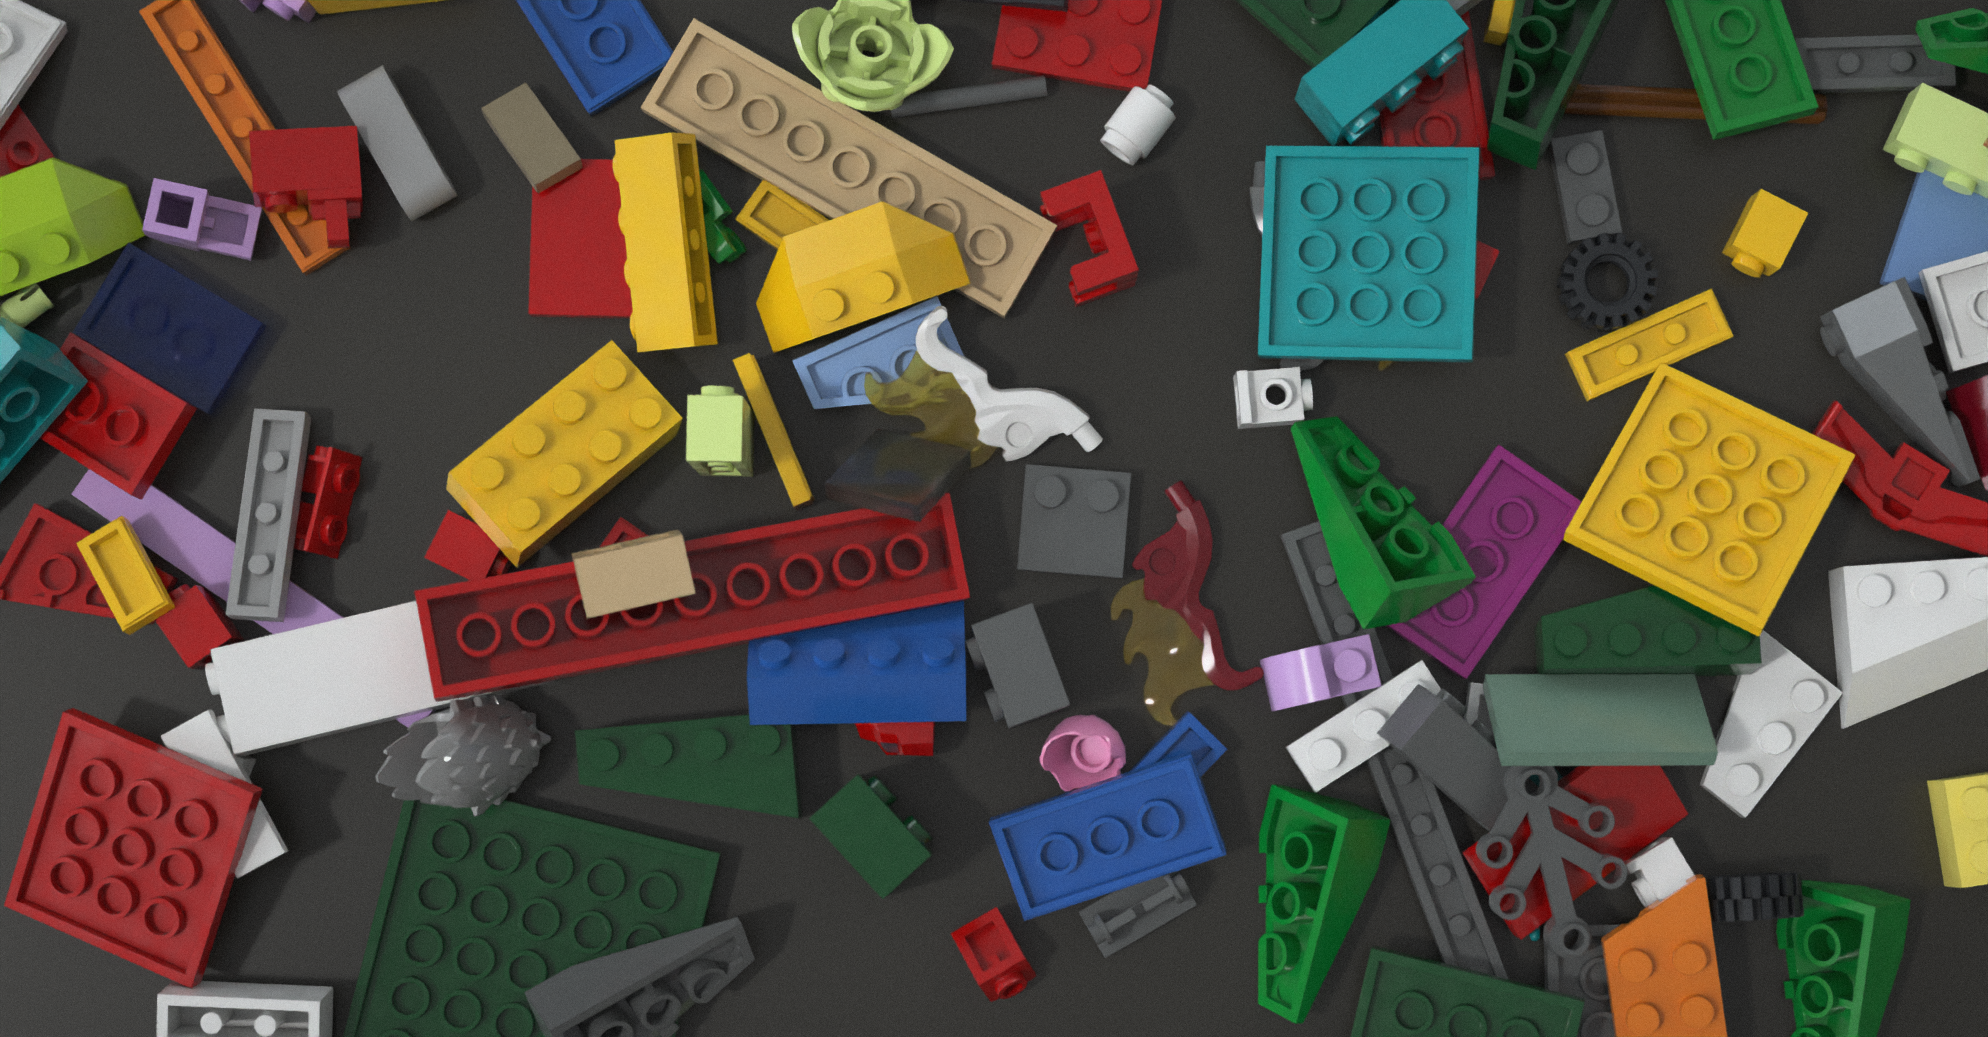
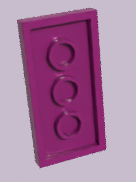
M1498 444L1442 523L1454 538L1476 578L1471 584L1407 622L1386 626L1463 680L1467 679L1564 538L1565 531L1579 508L1581 501Z

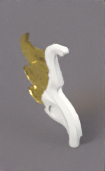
M937 306L918 326L916 333L917 350L902 375L893 381L878 383L873 378L871 372L865 373V393L873 406L891 415L917 417L925 423V431L911 432V440L925 446L953 444L963 447V454L950 456L948 460V465L960 469H971L982 465L992 456L997 447L1004 449L1003 457L1006 462L1017 460L1032 453L1050 436L1064 433L1067 436L1072 434L1086 452L1092 451L1103 440L1088 422L1090 419L1089 414L1070 399L1055 391L1037 387L997 389L992 387L988 382L985 369L947 348L938 339L937 329L947 318V309L944 306Z

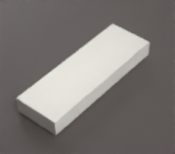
M207 710L161 735L167 748L252 784L238 756L234 755L232 745L227 742L221 733L213 710ZM259 799L242 856L235 870L237 878L288 852L261 799Z

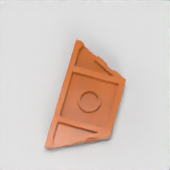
M1702 874L1693 875L1686 880V885L1662 901L1656 900L1640 911L1637 918L1627 924L1622 923L1601 938L1615 1037H1727L1706 880Z

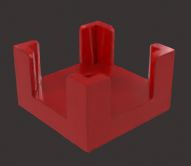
M1101 170L1040 192L1043 205L1040 206L1041 216L1057 225L1056 232L1088 220L1089 223L1083 224L1088 244L1093 254H1101L1098 257L1076 264L1070 269L1073 280L1069 283V290L1076 307L1135 286L1139 269Z

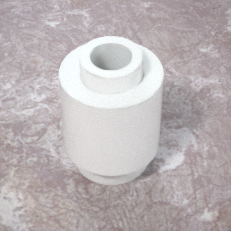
M1148 85L1145 90L1134 86L1105 124L1104 128L1107 132L1101 138V143L1119 159L1134 165L1140 157L1146 158L1176 119V116L1170 110L1174 104L1173 101L1153 85Z

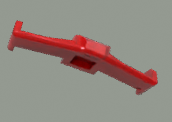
M1835 400L1830 404L1812 434L1855 454L1853 463L1843 482L1869 507L1872 518L1894 531L1905 530L1988 557V502L1940 488L1950 472L1949 469L1905 442L1899 445L1891 457L1843 409V406Z

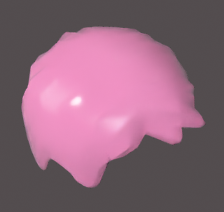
M1081 714L1065 718L1060 724L1056 725L1046 739L1039 759L1043 769L1050 771L1054 775L1060 788L1065 792H1069L1121 775V768L1126 764V747L1118 731L1108 722L1095 715L1086 716Z

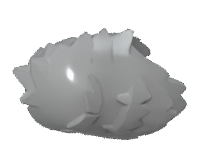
M488 695L486 698L472 697L469 698V701L450 700V709L431 714L414 722L407 729L409 733L393 742L384 750V754L389 756L376 774V781L387 786L396 787L392 793L394 798L420 800L421 803L451 806L452 808L471 807L474 816L483 814L492 804L500 805L509 793L518 790L528 774L532 773V768L538 765L540 749L551 742V736L536 728L535 713L521 710L517 704L507 701L499 695Z

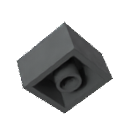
M1033 603L971 625L974 637L965 640L976 672L987 669L993 688L984 691L995 723L1005 719L1008 729H1012L1070 706Z

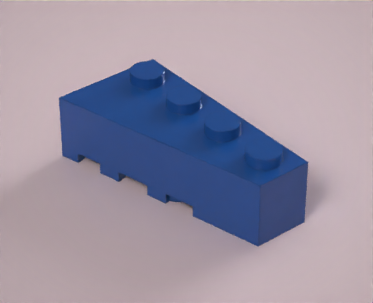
M964 601L750 640L748 642L747 663L750 725L966 721Z

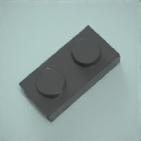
M1603 130L1551 139L1548 148L1567 245L1580 243L1589 237L1591 239L1595 238L1601 233H1608L1609 236H1615L1617 233L1621 234L1622 227Z

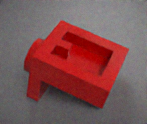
M997 907L951 933L976 982L990 1002L996 1001L999 998L1008 999L1019 994L1025 989L1027 982L1036 977L1035 971Z

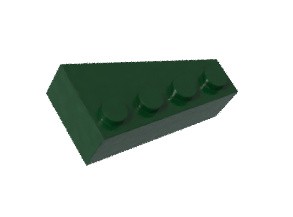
M1620 0L1515 1L1490 127L1488 151L1536 171Z
M749 715L575 731L580 785L802 818L794 724L750 725Z

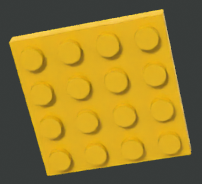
M1660 362L1568 525L1563 540L1760 637L1850 469L1855 454Z

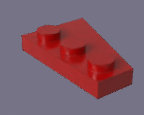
M34 503L0 565V599L116 619L76 544L93 532L40 504ZM154 566L169 594L179 578ZM155 620L150 622L149 624L153 625L155 623Z

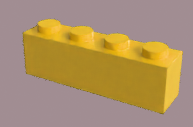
M664 133L614 140L616 154L613 158V172L616 180L619 182L621 196L618 221L621 232L625 236L627 260L624 265V276L627 285L631 289L633 312L630 317V330L633 338L636 340L637 352L718 344L695 134Z

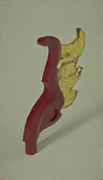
M1182 480L1164 491L1178 512L1175 515L1177 518L1176 523L1170 531L1145 545L1139 552L1132 566L1136 571L1143 570L1145 577L1123 586L1115 595L1111 605V620H1117L1123 609H1130L1133 612L1132 627L1126 636L1123 647L1125 664L1130 665L1135 652H1141L1146 656L1149 661L1148 677L1144 686V702L1147 710L1155 720L1170 726L1177 722L1170 712L1171 706L1177 696L1183 692L1209 685H1216L1224 690H1239L1258 681L1264 674L1261 667H1254L1247 671L1239 672L1229 666L1224 655L1214 613L1212 610L1202 606L1199 601V591L1212 558L1213 538L1209 520L1200 499L1195 501Z

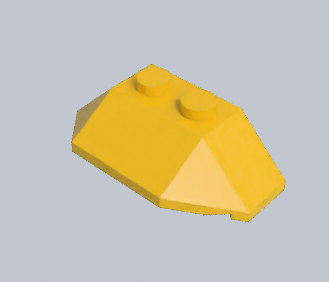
M882 201L784 236L756 305L773 353L971 284L954 233Z

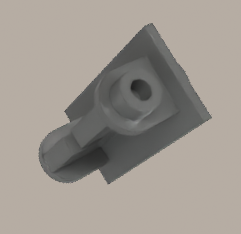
M1178 871L1111 892L1080 910L1079 914L1104 958H1107L1195 907L1197 904L1183 877Z

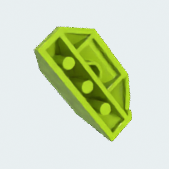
M54 157L1 176L0 296L89 264L145 236L142 230L144 223L127 184L114 179L110 180Z

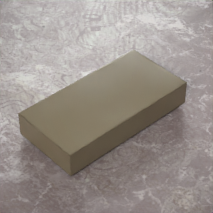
M526 82L481 108L483 117L537 193L544 191L583 168L581 158Z

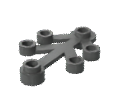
M1509 766L1503 779V787L1508 800L1489 834L1479 839L1476 845L1477 857L1491 868L1498 869L1506 866L1513 856V848L1509 841L1526 814L1531 834L1502 885L1497 886L1491 892L1489 897L1490 908L1495 914L1505 920H1514L1520 917L1526 908V899L1523 894L1540 865L1552 917L1545 924L1543 931L1545 944L1551 951L1562 958H1577L1587 951L1592 936L1588 924L1576 916L1561 857L1591 873L1593 880L1607 889L1620 887L1625 882L1628 872L1625 863L1612 854H1599L1555 829L1549 806L1577 819L1580 829L1596 838L1604 837L1612 831L1615 823L1614 815L1609 808L1596 802L1587 803L1559 787L1557 773L1553 766ZM1531 775H1538L1540 779L1538 789L1532 793H1527L1525 781ZM1601 811L1603 814L1602 824L1596 829H1591L1589 826L1591 814ZM1494 842H1500L1502 845L1500 856L1489 860L1487 857L1489 845ZM1610 862H1614L1616 866L1615 875L1609 880H1603L1601 875L1603 867ZM1513 893L1515 896L1514 906L1507 911H1502L1500 908L1502 897ZM1577 929L1579 934L1577 942L1572 946H1565V934L1569 930Z

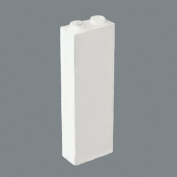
M416 601L210 649L213 663L205 664L210 691L212 695L220 694L225 715L217 716L218 727L227 742L232 745L234 755L246 756L414 714L450 707V700L436 702L433 696ZM555 680L457 698V700L469 701V698L472 697L486 698L488 695H500L554 682Z

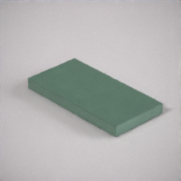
M1485 674L1482 688L1501 766L1715 765L1718 750L1695 674Z

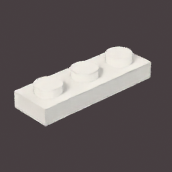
M1422 660L1286 746L1289 754L1314 792L1321 790L1389 746L1377 732L1418 684L1435 695L1440 692L1441 688Z

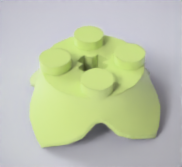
M838 0L835 7L831 10L821 7L805 10L792 24L793 40L799 56L807 68L821 81L823 95L833 102H841L854 109L876 112L893 110L900 107L907 96L926 87L938 78L948 64L954 50L951 41L942 30L932 24H918L914 21L911 0ZM868 50L874 52L875 55L874 57H868L862 53Z

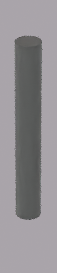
M1045 75L911 94L904 99L900 107L891 110L892 118L1047 96Z

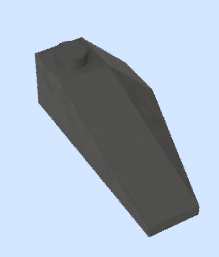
M1905 277L1821 316L1820 318L1824 326L1820 328V334L1828 352L1832 356L1838 355L1843 367L1926 456L1950 470L1946 478L1956 488L1979 480L1980 477L1961 422L1952 411H1945L1943 401L1946 400L1945 390L1949 387L1944 373L1936 370L1928 362L1924 346L1933 343Z
M735 917L572 965L524 993L545 1037H659L660 1035L662 1037H670L680 1028L675 1022L695 1003H708L750 965L755 958L742 923Z

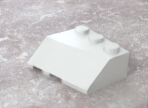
M1988 557L1843 566L1828 570L1838 689L1843 692L1839 698L1841 729L1988 670Z

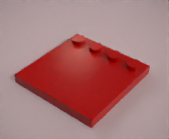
M71 708L63 711L4 906L192 989L202 981L235 878V870L242 856L263 789L78 709Z

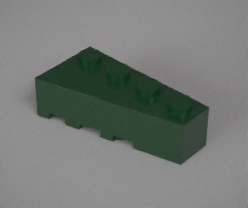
M1655 585L1541 616L1534 628L1537 674H1695V676H1733L1752 674L1762 664L1760 637Z

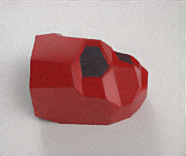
M935 722L854 723L860 738L877 743L886 755L934 756Z

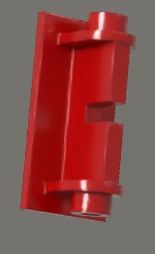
M317 445L314 455L308 454L302 491L316 494L314 504L300 501L294 549L338 559L341 544L347 534V519L353 495L360 481L359 471L363 457L333 447L327 448Z

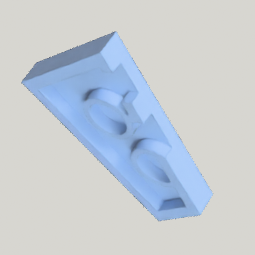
M935 296L792 360L813 408L822 409L967 394L960 387L952 372L938 371L931 367L920 357L916 348L918 326L937 306H941L938 297ZM946 318L937 329L938 339L947 348L964 356Z

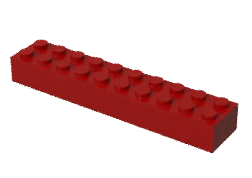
M950 492L684 541L695 594L591 618L586 616L573 562L416 590L414 592L434 699L436 702L748 644L750 640L960 601L965 602L970 598Z

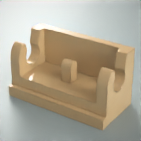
M679 530L572 553L587 618L695 594L683 535Z

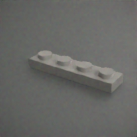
M254 408L226 607V615L231 619L284 622L311 425V416L306 411Z

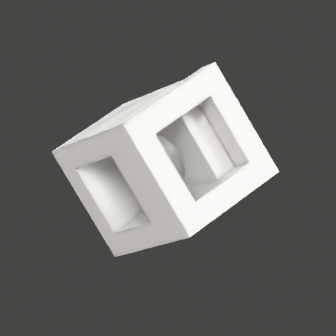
M1300 367L1256 371L1241 370L1236 371L1233 377L1238 429L1293 425L1295 422L1304 421V411L1313 410L1311 379H1301ZM1272 386L1280 387L1285 393V401L1279 405L1271 404L1266 398V390Z
M1660 837L1624 862L1628 874L1634 873L1637 877V880L1631 884L1645 908L1656 900L1662 901L1686 885V880L1694 875L1672 837Z

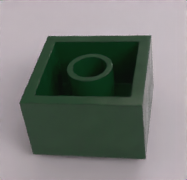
M857 774L809 819L874 891L884 899L933 854L927 844L934 838L913 815H910L905 821L891 807L898 798L877 775L867 780L863 775Z

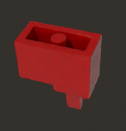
M357 126L249 131L255 207H265L266 211L272 213H287L297 210L298 205L308 204L309 214H312V221L326 220L328 249L349 248L348 219L361 218L360 212H363Z

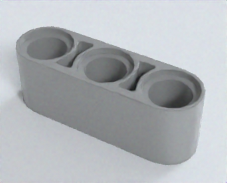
M384 65L337 90L352 121L357 126L360 135L386 181L411 221L418 219L458 196L448 175Z

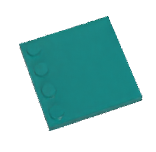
M1266 146L1258 356L1260 358L1473 362L1480 172L1479 147Z

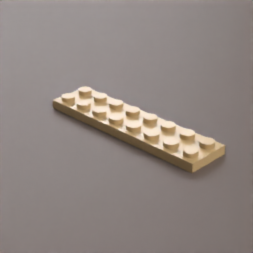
M693 18L641 106V110L647 115L679 133L695 134L696 143L757 178L769 182L831 220L884 201L954 233L971 284L954 290L1004 319L1057 230L1056 224L841 102H833L827 99L821 90Z

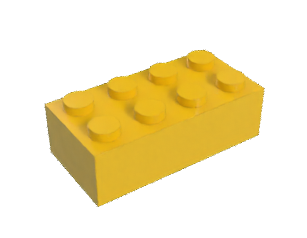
M611 340L448 473L446 490L518 568L677 435L683 418Z

